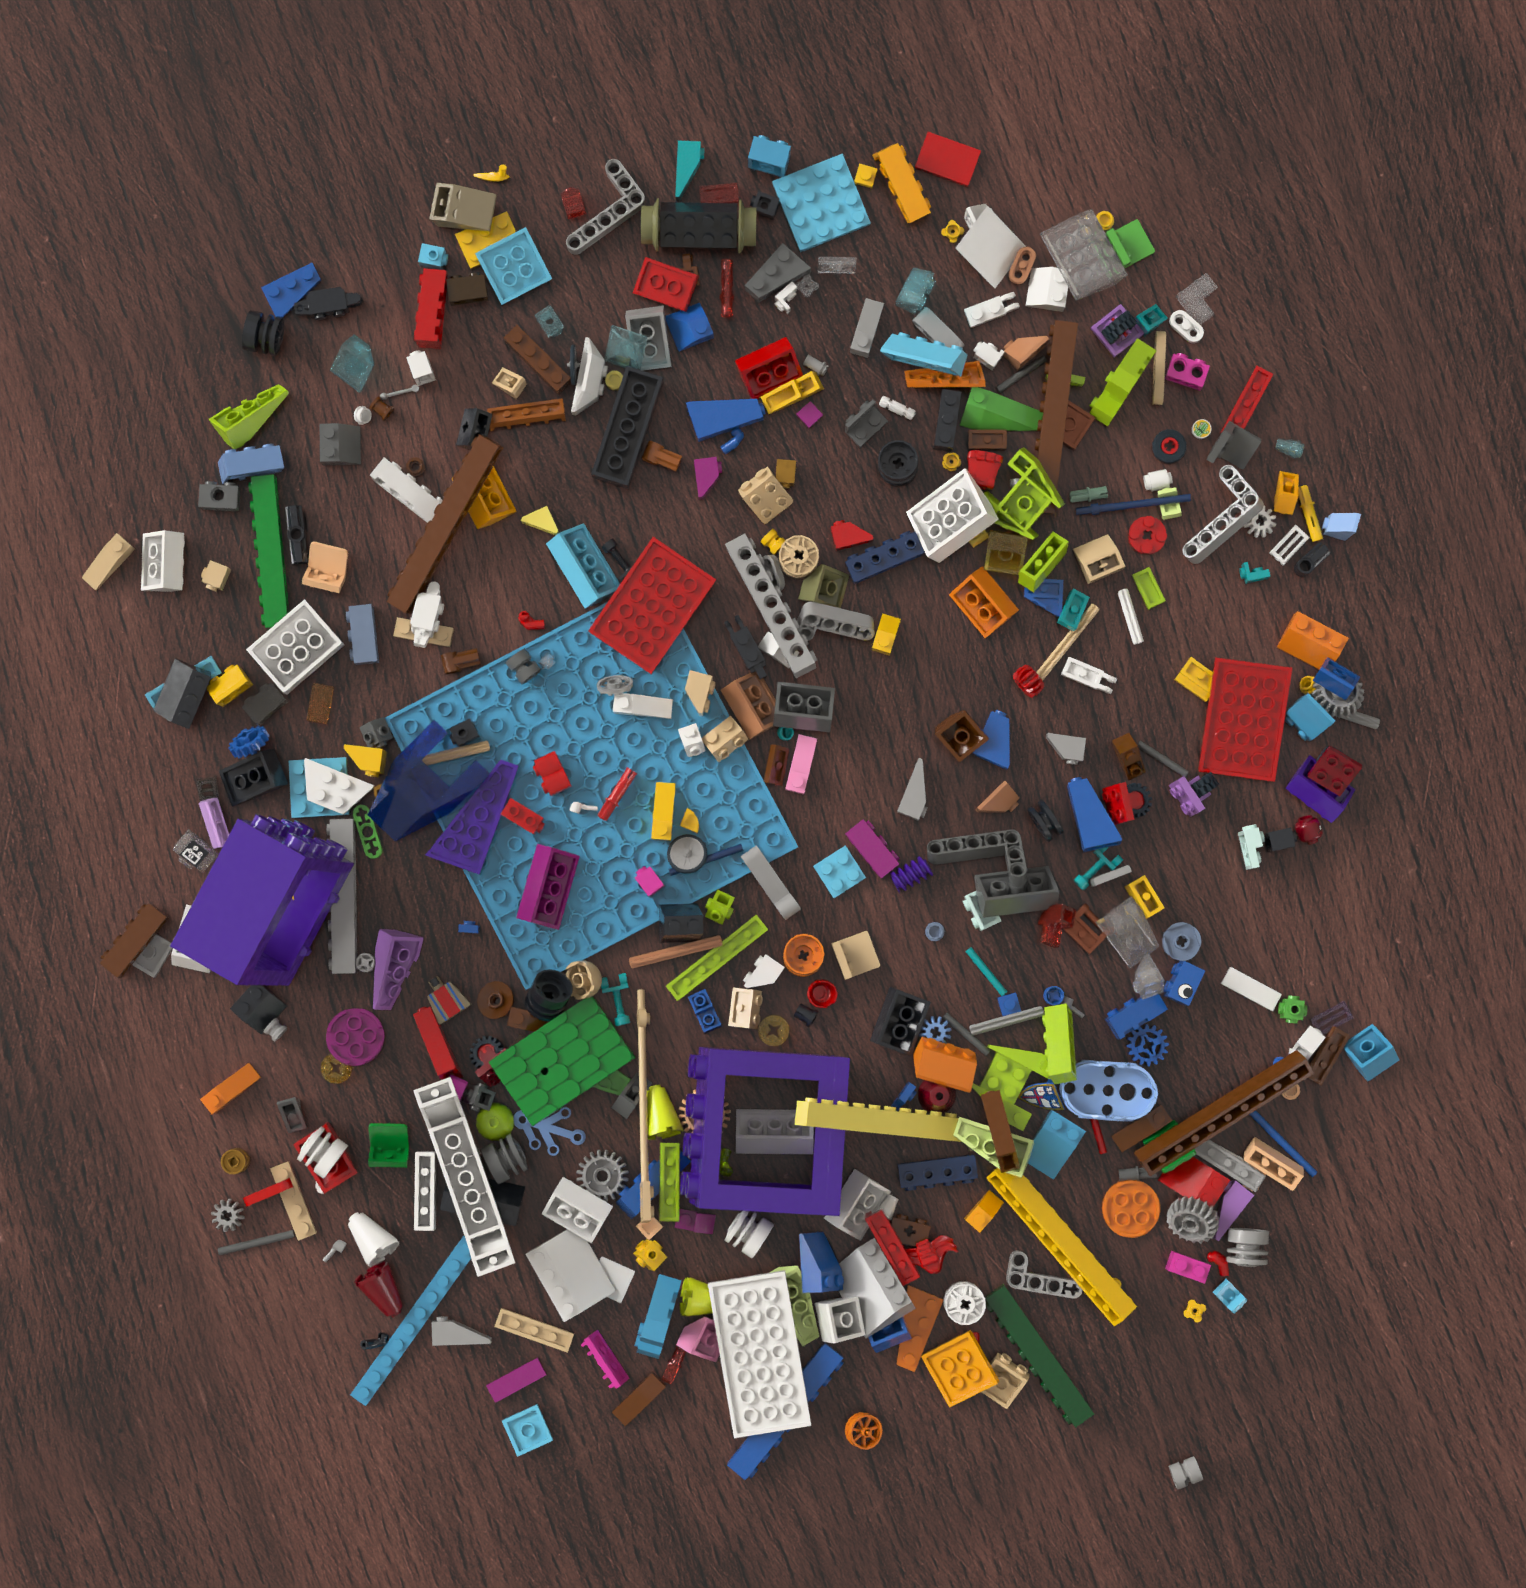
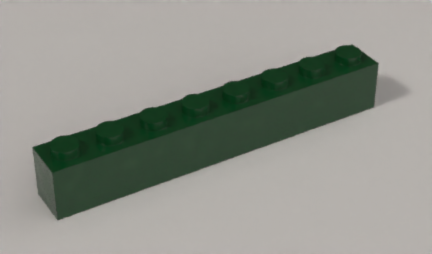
M1004 1284L986 1295L984 1298L987 1301V1309L990 1313L993 1311L998 1316L995 1319L1001 1329L1004 1327L1007 1329L1009 1334L1006 1336L1013 1345L1017 1343L1020 1348L1018 1353L1024 1361L1028 1359L1032 1366L1029 1369L1035 1377L1040 1376L1043 1381L1040 1384L1045 1392L1048 1393L1050 1391L1054 1398L1051 1400L1057 1409L1062 1408L1066 1413L1063 1415L1069 1425L1073 1423L1076 1428L1093 1416L1094 1413Z

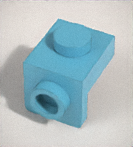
M1227 1279L1213 1291L1216 1297L1233 1313H1236L1247 1302V1299Z

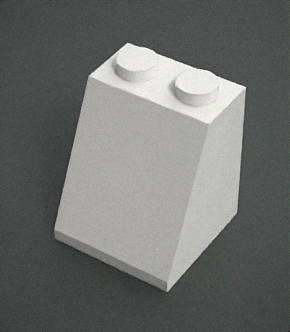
M858 1296L828 1299L815 1303L823 1342L838 1343L866 1335Z

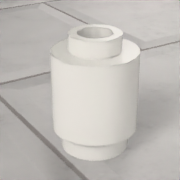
M1166 469L1149 472L1148 475L1143 476L1146 491L1151 490L1152 492L1170 488V484L1173 483L1171 472L1167 473Z

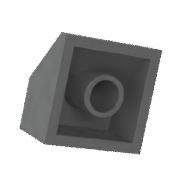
M340 423L319 424L320 462L322 465H361L360 426Z

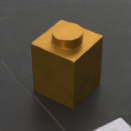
M777 459L776 479L784 489H790V486H794L795 460Z

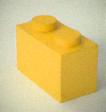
M1145 875L1125 886L1126 891L1144 920L1164 909L1163 904Z

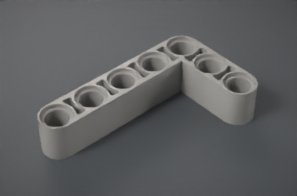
M609 160L605 165L607 177L622 198L567 237L566 245L571 254L578 255L639 212L642 206H645L643 192L619 160ZM616 166L619 168V171L611 173L609 169ZM627 181L630 183V186L624 189L620 186L621 183ZM635 196L642 199L638 204L633 203L631 200ZM620 207L626 209V212L622 215L616 213V210ZM605 218L611 220L607 226L601 224V221ZM589 229L595 231V235L592 237L586 236L585 233ZM577 240L580 242V245L577 248H573L570 246V243Z
M1231 465L1222 467L1219 477L1238 500L1184 545L1183 554L1193 564L1202 562L1263 509L1264 503L1262 499ZM1230 474H1233L1230 479H1227ZM1241 487H1245L1243 491L1238 492ZM1252 500H1256L1253 505H1249ZM1241 512L1239 517L1234 518L1237 513ZM1226 525V528L1220 531V528ZM1212 537L1210 542L1205 543L1208 538ZM1197 550L1194 555L1190 556L1192 551Z

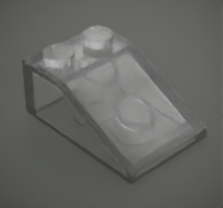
M1132 896L1096 921V924L1130 969L1159 947L1143 911Z

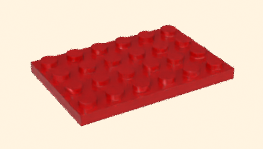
M652 537L588 632L652 675L708 594L716 579Z
M1215 657L1198 767L1199 772H1212L1214 774L1275 782L1292 667Z

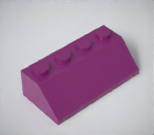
M537 844L516 918L559 930L580 856Z

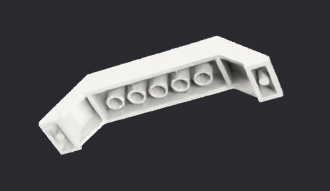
M451 1077L413 1090L463 1229L477 1276L479 1277L515 1264L505 1227Z

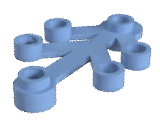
M568 1107L561 1108L558 1113L542 1120L535 1126H532L527 1118L525 1123H520L519 1118L521 1116L525 1117L521 1110L514 1115V1125L524 1130L532 1150L539 1149L541 1141L535 1137L531 1127L539 1129L548 1147L547 1151L551 1156L559 1153V1146L554 1143L550 1133L569 1138L575 1145L582 1144L586 1139V1134L581 1129L570 1131L551 1125L571 1116V1110ZM564 1109L569 1111V1115L566 1117L562 1115V1110ZM575 1134L581 1135L580 1141L574 1139ZM534 1140L539 1143L536 1148L532 1146V1141ZM552 1146L557 1148V1152L554 1154L550 1152Z

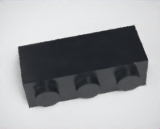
M942 389L933 449L949 452L953 450L961 398L960 391Z

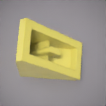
M547 506L523 516L521 519L523 524L555 536L559 533Z

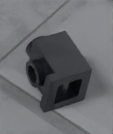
M758 191L757 196L753 195L750 206L756 207V214L774 221L780 205V199ZM767 204L768 208L763 209L761 208V205Z

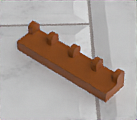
M563 398L487 409L489 413L493 414L490 431H494L496 427L503 426L511 429V425L526 423V426H530V423L545 421V424H548L549 420L561 419L562 422L566 421Z

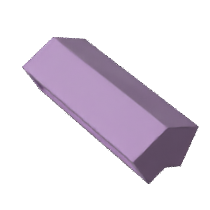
M218 798L200 801L199 806L213 849L223 847L229 832Z

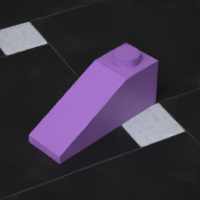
M1235 1180L1229 1182L1221 1194L1217 1213L1219 1228L1213 1237L1217 1241L1221 1239L1254 1196Z

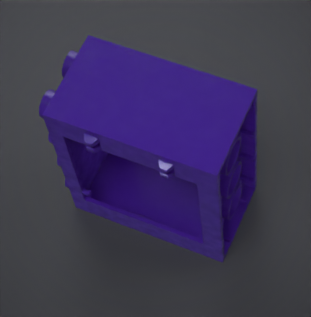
M256 814L252 821L237 819L170 947L236 985L289 986L304 957L310 955V946L329 910L340 899L338 894L354 866L353 862L344 858L348 849L330 839L326 841L318 837L312 839L315 830L296 820L294 823L284 818L280 821L274 817L269 816L266 818L259 814Z
M699 1047V1055L690 1054L688 1077L697 1079L696 1094H687L685 1113L686 1117L694 1119L693 1133H685L683 1138V1156H688L691 1159V1172H682L680 1194L689 1198V1203L704 1209L840 1216L845 1130L815 1127L811 1185L719 1180L726 1075L818 1081L817 1103H821V1099L833 1100V1105H837V1101L847 1102L850 1058L835 1055Z

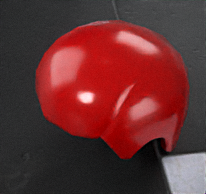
M825 979L814 981L807 990L809 1002L818 1008H827L835 1003L838 995L835 985Z

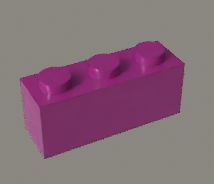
M863 819L846 832L845 835L879 878L882 879L899 865L897 862L899 857L893 850L889 852L885 847L887 842L881 835L877 837L873 832L875 827L869 820L865 822Z

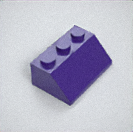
M1309 755L1291 778L1286 789L1308 807L1319 813L1324 819L1332 823L1346 808L1355 789L1349 785L1342 795L1338 796L1308 778V772L1316 763V759Z

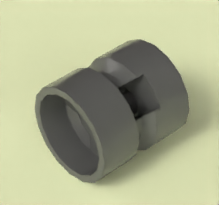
M525 648L506 661V665L512 672H516L515 676L522 685L530 681L541 671L537 663L531 661V656Z

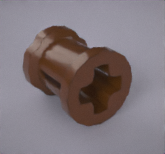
M378 396L371 403L369 410L375 411L385 421L394 411V407L387 405Z

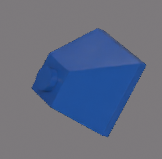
M700 302L689 306L686 312L679 310L665 316L678 352L714 338L713 331Z

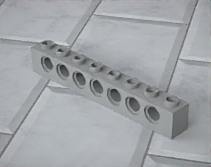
M743 534L726 543V549L794 676L798 678L816 669L815 662L818 660L813 650L809 652L806 645L809 643L804 634H799L797 629L800 627L795 618L791 619L789 615L791 610L787 602L783 603L781 601L782 593L778 586H773L771 581L774 579L769 570L765 571L763 567L765 562L761 554L757 555L755 553L756 545L752 538L748 539L746 534ZM744 554L751 555V557L747 560L742 559V556ZM753 570L760 571L756 576L750 575ZM761 586L768 587L765 592H760L759 588ZM770 602L777 603L774 608L767 607ZM779 618L786 619L783 624L776 623ZM788 634L795 635L792 640L788 641L785 639ZM801 650L803 654L800 657H796L794 652Z

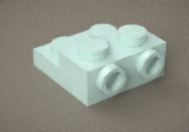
M1256 824L1242 827L1243 831L1238 832L1246 870L1260 867L1261 856L1259 851L1256 852V848L1263 846L1262 842H1265L1264 834L1262 831H1259V827L1257 828Z

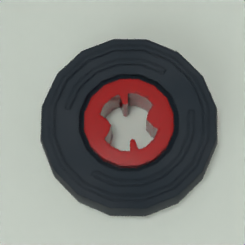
M1166 429L1155 436L1152 443V451L1159 461L1172 464L1178 462L1184 456L1187 443L1180 432ZM1168 442H1171L1174 448L1167 451V447L1165 448L1164 444L1167 445Z

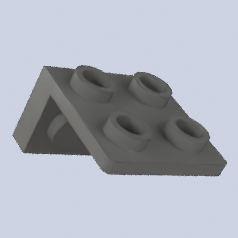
M874 399L870 402L868 400L864 402L859 408V413L857 415L853 413L845 421V433L860 448L888 423V420L875 408L876 401Z
M1229 421L1210 450L1206 460L1214 463L1216 458H1223L1240 469H1244L1262 439Z

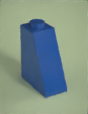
M999 710L991 711L983 728L989 740L972 752V755L1007 770L1010 765L1009 718H1006L1007 714Z

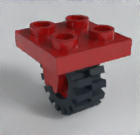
M1126 782L1102 788V798L1106 804L1107 813L1114 825L1135 820V818L1144 816L1150 811L1148 807H1152V803H1149L1152 797H1148L1151 793L1150 791H1145L1147 789L1146 786L1141 787L1142 784L1140 783L1127 785Z

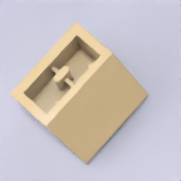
M1108 534L1073 549L1088 584L1123 570L1125 567L1118 548Z
M690 670L685 691L699 716L703 717L704 712L708 713L711 702L708 700L709 694L713 695L715 681H713V677Z

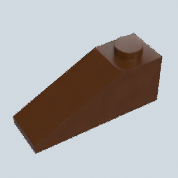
M511 1007L507 1026L534 1032L550 1021L539 1020L525 1009Z
M1157 1104L1145 1116L1132 1121L1111 1137L1120 1151L1123 1152L1155 1133L1172 1120L1163 1106Z

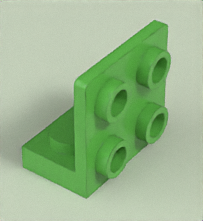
M1138 219L1115 231L1112 228L1105 233L1104 238L1121 270L1155 252Z

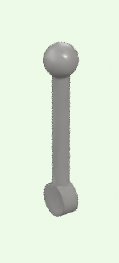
M413 385L412 388L388 394L382 393L380 397L382 400H386L388 397L412 391L417 393L419 386Z

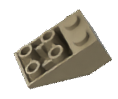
M436 183L429 220L438 227L490 231L497 194L455 184Z

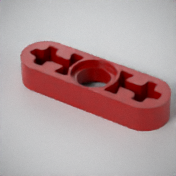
M288 1178L248 1195L243 1200L247 1207L294 1186L291 1179Z

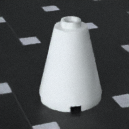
M357 1212L349 1218L348 1226L368 1266L373 1267L385 1260L384 1256L388 1253L391 1255L398 1247L399 1242L366 1214H359Z

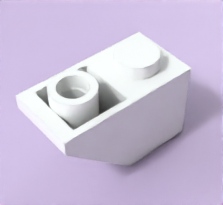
M766 954L764 957L760 955L754 964L756 966L754 972L751 973L749 971L743 979L746 982L744 986L750 988L773 984L785 967Z

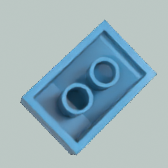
M1309 693L1297 699L1286 710L1284 720L1290 727L1294 726L1298 730L1297 734L1304 741H1312L1335 722Z
M1050 1110L1032 1139L1034 1146L1028 1164L1054 1180L1086 1131L1055 1111Z

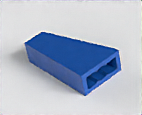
M757 399L691 401L686 403L698 442L762 421L763 414H766L763 404H759Z
M1082 777L1071 779V782H1068L1067 788L1083 853L1120 845L1122 842L1121 835L1088 779H1082Z

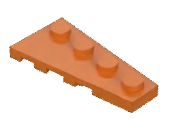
M980 361L965 363L961 377L927 368L904 371L907 387H986Z
M907 1285V1294L916 1308L904 1315L912 1339L899 1344L896 1364L915 1372L944 1299Z

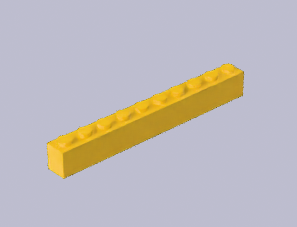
M996 1168L986 1177L1113 1326L1122 1322L1137 1307L1024 1175L1020 1178L1005 1172L1001 1173V1170Z

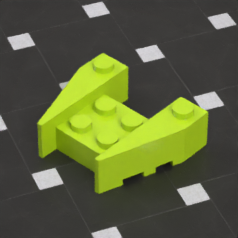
M1137 338L1116 371H1111L1105 379L1108 383L1100 397L1097 398L1095 396L1091 402L1090 407L1092 409L1089 414L1108 427L1157 350Z
M1023 447L1019 449L1008 463L1010 467L1022 476L1001 502L989 491L985 492L984 495L991 503L999 519L994 522L995 524L1033 540L1039 534L1031 527L1048 506L1053 503L1058 508H1061L1065 503L1040 461Z
M988 1045L987 1047L995 1051L996 1054L980 1085L978 1086L973 1083L972 1089L980 1097L988 1091L1000 1090L1008 1123L1023 1131L1032 1114L1014 1104L1031 1071L1050 1079L1046 1074L1048 1061L1042 1053Z

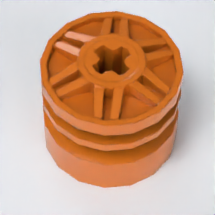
M800 934L791 938L786 944L783 954L784 965L788 971L800 977L811 976L816 973L821 967L824 958L822 944L817 938L808 934ZM800 952L808 954L806 961L798 958Z

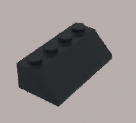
M487 1178L503 1224L516 1226L526 1186L507 1182L498 1184L495 1180ZM446 1183L440 1210L457 1213Z

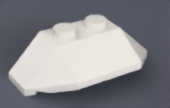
M588 337L585 338L571 410L572 415H578L597 402L599 395L603 396L604 392L602 379L607 375L608 366H605L604 358Z

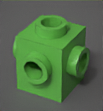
M1288 995V999H1282V1002L1279 1003L1278 1013L1280 1018L1286 1019L1287 1023H1297L1298 1020H1303V1016L1306 1017L1307 1005H1305V1001L1300 1000L1299 996ZM1293 1006L1297 1007L1296 1013H1293L1291 1011V1008Z

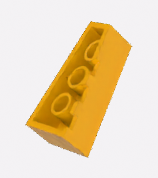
M896 143L873 154L874 160L879 159L881 163L880 171L882 175L890 180L888 187L894 196L897 195L896 202L907 223H911L931 213L929 210L931 208L930 202L921 193L923 191L922 185L913 176L915 173L914 168L905 159L907 154L904 147Z

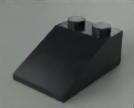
M275 748L260 751L219 771L232 807L275 791L288 784Z

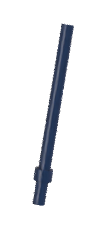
M1190 494L1102 505L1095 503L1091 504V506L1076 508V515H1099L1100 512L1190 502L1191 496Z

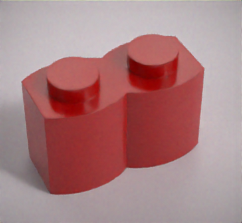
M555 751L534 760L535 765L532 767L537 777L541 775L544 781L541 783L545 794L549 793L550 796H553L572 787Z

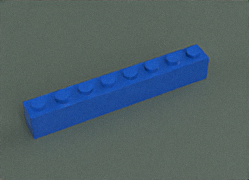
M826 1342L821 1345L802 1369L808 1402L809 1400L813 1402L819 1395L818 1389L821 1386L825 1387L831 1380L830 1374L834 1370L837 1372L844 1363L842 1362L843 1356ZM791 1429L748 1436L728 1461L727 1466L744 1480L748 1477L752 1478L758 1471L757 1465L767 1460L770 1456L769 1450L773 1446L776 1448L782 1441L781 1435L785 1431L788 1433Z

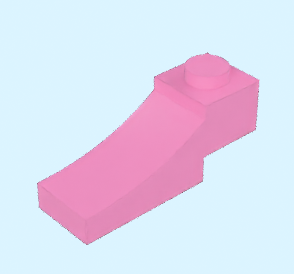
M798 735L785 790L804 794L816 747V738Z

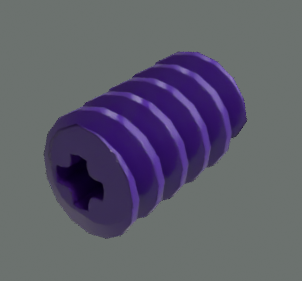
M919 856L917 857L918 863L913 860L910 861L911 867L904 864V871L901 868H897V874L893 871L890 872L891 879L899 894V888L907 891L906 884L914 887V880L918 884L920 883V877L927 880V873L934 876L926 860Z

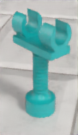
M1109 847L1097 849L1094 853L1100 858L1098 862L1083 876L1078 875L1073 881L1084 891L1089 886L1088 881L1102 866L1106 865L1112 871L1123 859L1117 855L1110 862L1102 854Z
M626 973L618 974L621 985L609 988L607 977L602 978V993H614V1003L618 1014L614 1018L615 1026L631 1023L629 1015L627 1016L624 1013L620 990L629 988Z

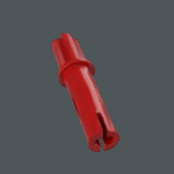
M628 767L626 768L608 798H605L606 802L597 815L604 821L608 820L615 807L619 806L618 803L637 775L636 772Z

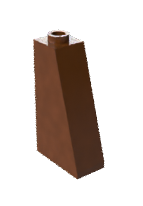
M1000 1090L988 1091L982 1094L981 1098L1001 1173L1019 1169L1020 1165Z

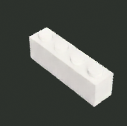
M436 1151L415 1152L414 1230L434 1231L436 1229L437 1154Z

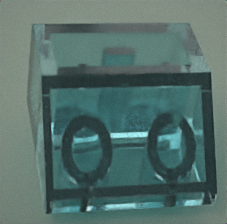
M913 267L895 305L916 315L918 310L922 311L927 299L925 295L926 293L930 295L935 285L934 273Z

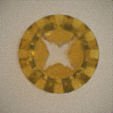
M768 1016L759 1025V1037L769 1046L781 1045L788 1038L789 1026L780 1016ZM769 1023L773 1027L781 1025L777 1030L779 1038L774 1034L767 1036L770 1031Z
M332 1054L326 1056L321 1063V1073L324 1079L334 1084L347 1080L351 1074L352 1066L342 1063L339 1067L340 1073L334 1072L330 1074L333 1069L330 1062L335 1065L341 1062L336 1060Z

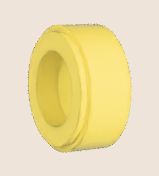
M610 371L606 375L605 383L609 389L619 390L623 378L622 373Z

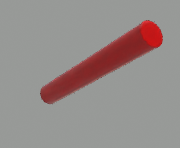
M1090 1119L1099 1153H1107L1098 1119Z

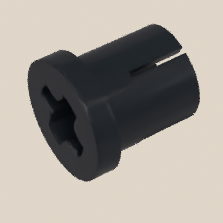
M801 1003L794 1017L806 1023V1026L810 1028L819 1011L816 1009L812 1010Z

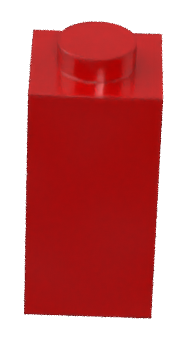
M512 798L509 799L501 812L502 816L533 835L536 832L540 833L545 826L543 817Z

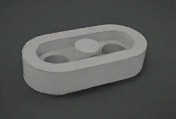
M775 555L763 556L762 558L765 562L763 567L765 571H770L774 579L771 581L773 586H778L780 591H782L785 586V580L778 558Z

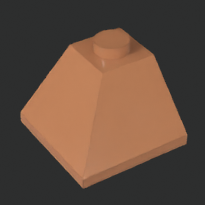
M1047 336L1018 338L1014 342L1011 340L1003 347L1005 349L1003 356L1019 371L1046 347L1049 338Z
M1004 781L975 810L982 813H1005L1007 810L1012 812L1019 805L1016 802L1019 797L1010 785Z

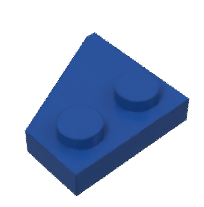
M1045 579L1034 593L1024 587V598L1060 617L1064 580Z

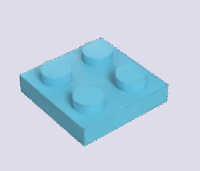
M846 846L813 866L833 898L866 878Z
M538 1404L502 1420L517 1457L553 1441V1437Z

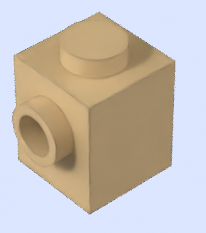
M210 560L208 567H205L201 574L202 582L207 584L205 588L215 592L217 589L223 591L231 569Z

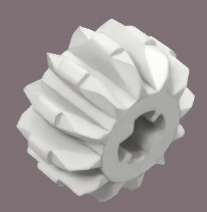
M1263 506V509L1244 525V528H1251L1247 533L1251 534L1254 531L1255 538L1259 536V533L1263 538L1266 537V532L1271 534L1273 532L1271 527L1276 526V523L1272 522L1276 516L1269 515L1272 510L1269 509L1265 512V506ZM1258 517L1260 518V520L1263 519V521H1264V522L1261 524V526H1260V523H1259V524L1256 523V520L1258 519Z

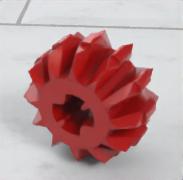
M1025 664L1018 668L1013 675V679L1018 687L1031 698L1035 695L1037 696L1044 688L1043 680L1029 665Z

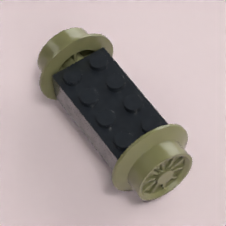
M657 198L653 206L641 207V244L653 245L656 252H659V241L660 247L737 248V234H739V254H741L744 246H756V207H745L741 199H739V219H737V203L661 202L660 209V201Z

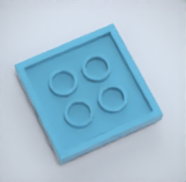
M526 227L475 253L501 305L552 279Z
M347 757L309 759L348 775ZM290 760L291 818L343 815L307 800L304 760ZM350 810L344 815H350Z

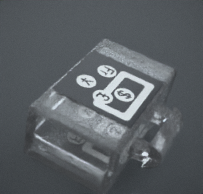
M189 829L173 847V851L179 855L178 861L190 870L195 867L202 873L218 855L216 849H213L212 846Z

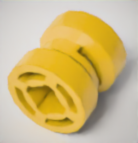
M773 528L765 535L761 543L764 546H768L770 552L776 555L786 540L783 537L780 538L777 531Z

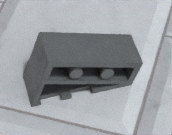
M782 243L745 284V291L760 303L779 292L789 283H795L798 279L809 275L811 267Z

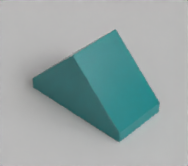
M1157 304L1138 314L1135 318L1138 326L1144 332V337L1168 319Z

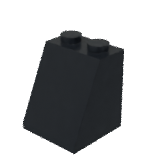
M697 903L659 905V943L693 942L701 938L703 935V914Z

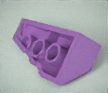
M379 930L375 947L373 1009H392L401 992L400 986L405 977L408 978L411 973L409 969L412 963L416 962L420 955L423 937L398 930Z

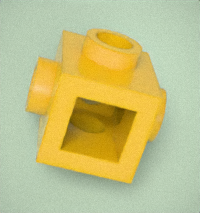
M647 1239L641 1241L633 1253L637 1257L636 1262L643 1268L646 1266L652 1271H655L667 1258L661 1251L662 1246L655 1240L653 1242Z

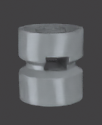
M1194 1456L1185 1459L1183 1464L1177 1462L1168 1466L1177 1490L1187 1487L1189 1482L1195 1484L1203 1480Z

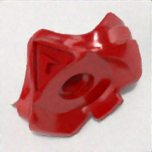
M945 1235L938 1236L932 1242L929 1239H925L916 1243L917 1248L906 1249L914 1265L920 1266L930 1274H938L941 1271L944 1257L948 1251L959 1252L953 1242L954 1239Z

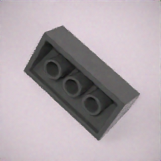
M1049 866L1027 868V881L1020 887L1013 886L1010 883L1008 871L979 874L974 877L978 906L983 918L1056 909L1058 907L1060 891Z

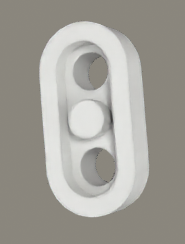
M1177 310L1171 315L1169 320L1170 326L1190 343H1197L1201 340L1204 334L1203 328L1191 316L1182 310ZM1180 318L1182 324H1177L1176 319ZM1190 331H1195L1196 336L1192 337Z

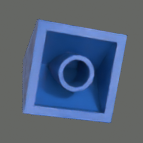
M1327 657L1313 681L1346 701L1359 681L1360 676Z

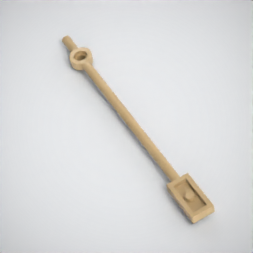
M641 989L637 990L641 1152L640 1217L641 1223H648L654 1217V1206H651L654 1188L650 1186L646 1065V1025L650 1024V1013L646 1012L645 990Z

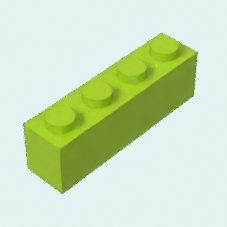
M1067 1003L1044 1007L1045 1015L1042 1016V1020L1046 1027V1032L1043 1033L1047 1044V1049H1045V1058L1048 1061V1066H1046L1047 1077L1051 1078L1054 1084L1076 1081L1072 1011Z

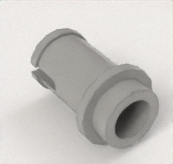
M808 355L803 363L804 366L817 372L818 376H824L829 367L826 365V362L822 363L811 355Z

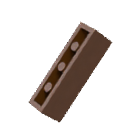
M518 325L503 337L505 343L558 396L571 384V378Z
M151 903L143 904L137 912L139 914L135 920L131 919L125 927L127 930L124 934L118 935L113 941L114 946L110 951L106 950L101 956L102 961L99 964L117 978L121 979L154 936L169 920L168 916Z

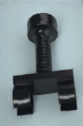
M612 538L601 548L606 554L610 553L613 555L617 563L624 570V573L618 577L619 581L622 582L632 567L628 565L619 551L616 550L618 544Z

